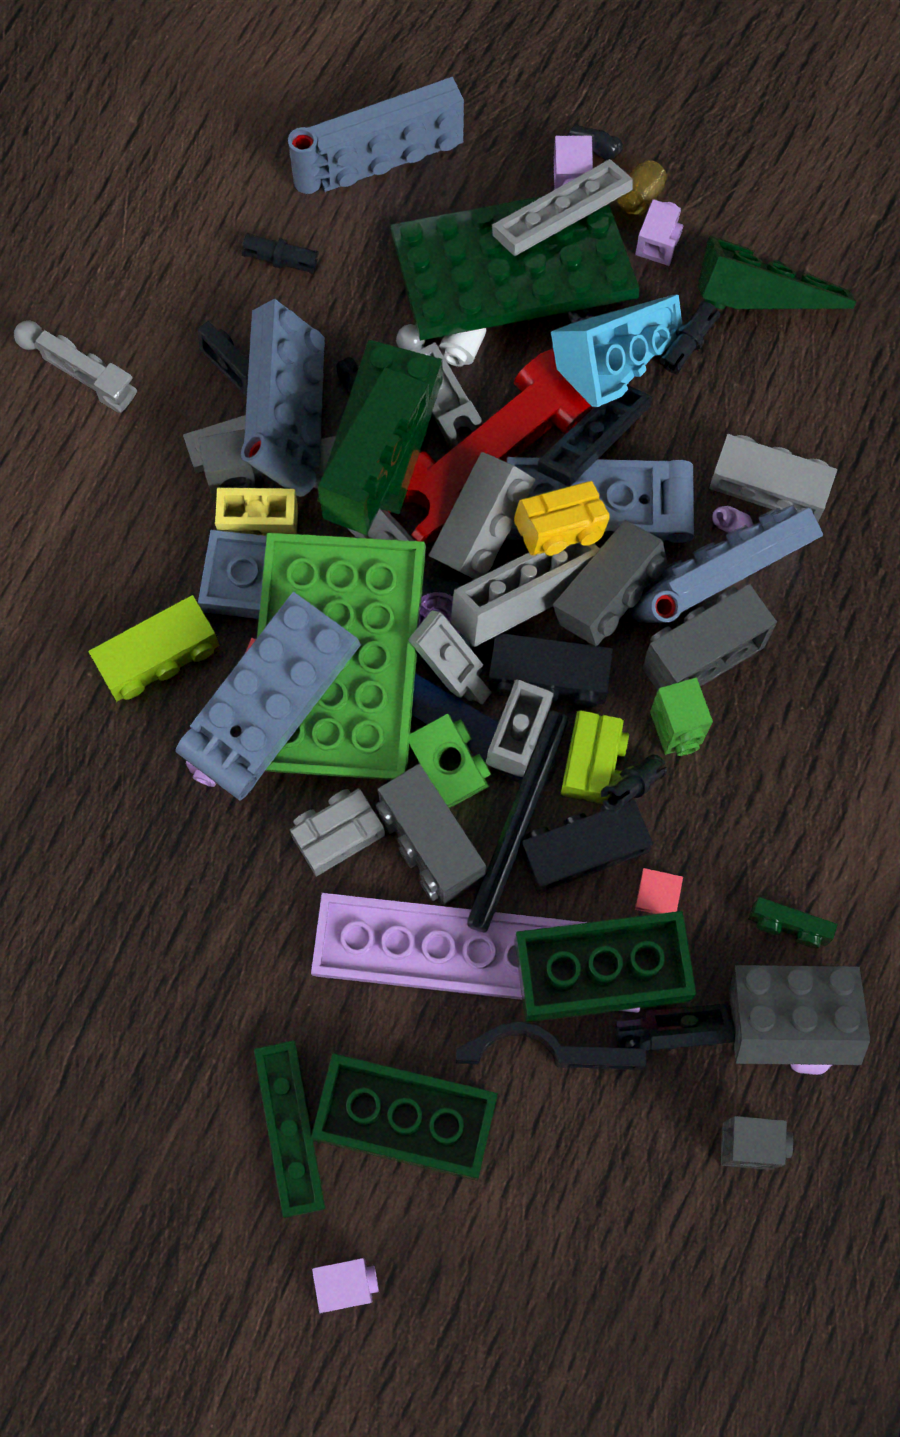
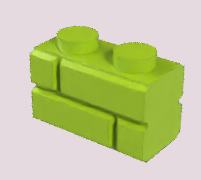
M577 711L560 795L580 800L585 799L586 801L603 804L602 801L610 796L608 794L605 797H601L600 794L605 786L610 785L621 777L620 773L622 771L615 770L617 755L625 757L629 733L622 732L624 720L605 715L599 716L598 714L585 711Z

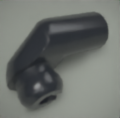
M574 125L570 130L569 136H592V151L603 160H613L623 150L622 141L617 136H610L605 131Z

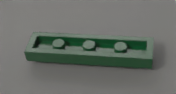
M294 1040L255 1048L254 1053L283 1218L326 1210L314 1140L311 1138L312 1128L296 1042Z

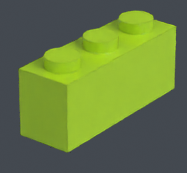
M192 595L88 652L117 702L123 698L129 700L140 695L145 690V686L158 679L164 681L175 676L179 672L180 667L191 661L199 662L213 654L214 649L220 645L214 630Z

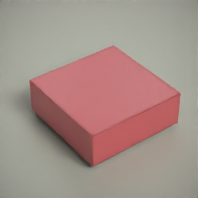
M643 868L635 910L652 914L677 912L683 877Z

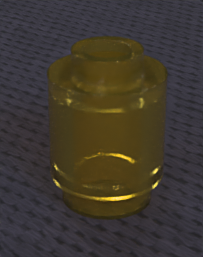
M652 160L640 163L632 170L629 176L633 178V190L617 198L619 206L629 214H644L650 207L652 200H655L665 188L667 180L666 171L660 164Z

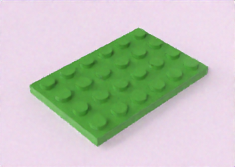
M267 533L257 638L294 591L359 640L361 646L265 771L393 780L407 771L417 651L408 639L419 627L426 550L425 542Z

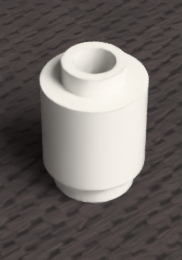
M486 328L444 336L439 349L445 360L449 364L458 367L473 363L486 334Z

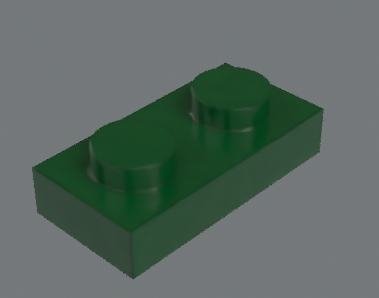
M758 897L753 903L748 920L756 922V927L761 931L774 935H780L782 931L796 936L795 941L810 948L828 945L834 939L838 926L836 923Z

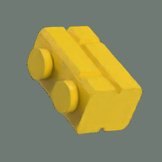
M592 481L519 500L514 523L520 535L524 537V543L530 555L533 556L545 552L546 555L552 556L562 552L567 546L581 542L582 545L587 546L597 542L603 536L610 518L603 501L599 499V493Z

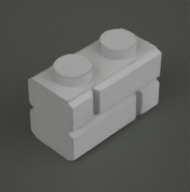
M521 680L515 681L488 749L486 764L518 777H524L551 707L554 693Z
M359 788L352 793L349 789L338 792L328 800L330 806L318 813L314 809L304 812L294 820L295 826L289 829L293 840L316 877L385 836L383 825Z

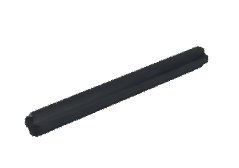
M550 711L547 715L468 917L467 926L478 932L485 933L489 929L567 727L568 717L557 711Z

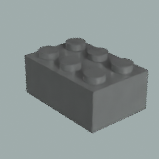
M751 584L739 591L736 587L730 588L717 598V604L707 610L704 607H699L683 619L685 623L673 630L670 626L665 627L652 636L650 639L652 643H650L646 652L647 655L642 669L657 691L658 688L696 677L701 687L765 647L777 621Z
M420 763L378 788L379 803L376 804L379 813L377 816L389 835L396 832L399 837L397 840L400 844L398 849L408 866L412 868L417 865L421 871L419 872L422 878L420 884L432 902L438 899L442 906L446 907L482 884L486 872L485 863Z
M735 965L729 988L731 1019L735 1030L734 1051L736 1064L862 1065L870 1043V1034L860 967Z

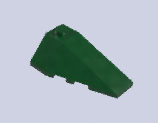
M711 235L708 238L698 288L704 301L711 303L717 309H725V306L735 309H854L857 301L850 290L808 273H803L802 277L799 278L795 276L796 272L787 267L785 263L774 260V262L765 264L761 259L754 256L755 251Z

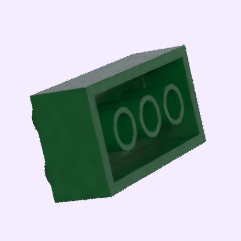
M368 340L324 474L350 430L355 415L363 407L372 380H378L385 367L428 383L429 404L379 508L400 514L443 381L442 359Z
M683 911L517 931L515 933L514 944L525 1022L690 1002L696 995Z
M332 1053L311 1138L315 1142L478 1181L498 1093Z

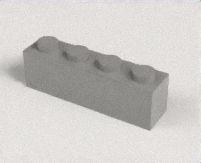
M579 542L567 546L562 552L552 556L546 555L545 552L533 556L527 553L455 589L451 623L476 647L552 607L554 602L600 548L595 543L584 546Z

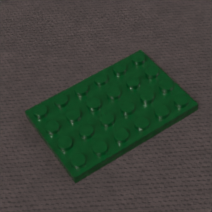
M543 196L390 225L392 240L420 341L638 299L639 285L610 205L607 204L516 256L493 236L492 224Z

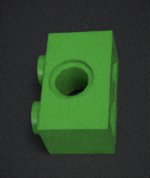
M697 677L658 688L650 714L665 755L676 752L677 756H684L699 750V745L703 743L713 721Z
M446 714L411 733L409 744L448 808H451L490 787L485 778L490 776L491 773L480 754L473 757L467 745V742L471 741L472 737L462 719L454 721L453 717ZM456 749L461 754V763L455 770L447 771L442 766V756L446 751Z

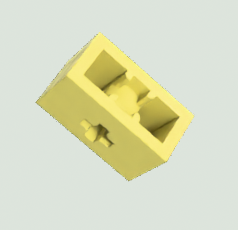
M217 488L215 525L218 531L267 536V533L297 534L298 504L295 489Z

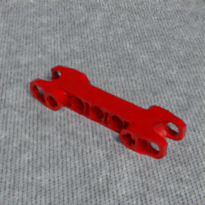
M553 348L540 353L518 373L514 380V385L521 391L519 395L436 462L427 452L419 453L403 505L407 503L420 504L429 513L411 534L415 541L425 542L426 547L436 542L481 452L507 462V457H517L554 425L565 435L593 408L557 370Z

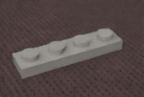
M609 159L492 224L493 236L516 256L632 191L633 178Z

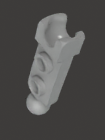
M22 321L16 326L14 339L22 349H38L44 360L95 390L101 403L121 413L133 400L137 389L129 384L133 379L129 373L112 363L106 366L99 357L92 353H88L86 356L78 351L68 338L63 335L55 337L49 332L43 331L34 321Z
M404 325L399 329L396 337L399 348L442 359L443 381L432 416L449 448L453 449L458 445L456 430L460 427H467L473 433L483 424L482 419L472 402L467 398L436 342L424 348L425 340L420 341L416 325Z

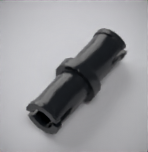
M246 233L242 248H245L242 250V256L271 262L273 267L279 269L282 266L306 271L310 274L315 272L318 261L316 258H318L319 254L317 250L313 251L290 245L286 239L279 238L278 241L251 235V233Z
M702 301L687 324L681 325L678 328L676 339L659 359L661 365L669 362L664 367L666 370L673 374H679L694 350H699L703 346V338L721 315L719 310H715L712 314V311L716 308L714 305Z
M652 754L637 766L625 768L620 773V778L601 790V797H605L612 792V795L602 801L603 804L611 810H618L632 798L642 797L648 792L651 784L666 775L667 767H663L656 772L659 767L666 764L660 756Z

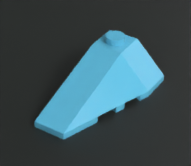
M670 295L578 321L551 331L557 370L592 407H599L622 397L628 390L627 384L634 377H641L647 370L645 365L655 355H661L676 339V331L683 325L679 295Z

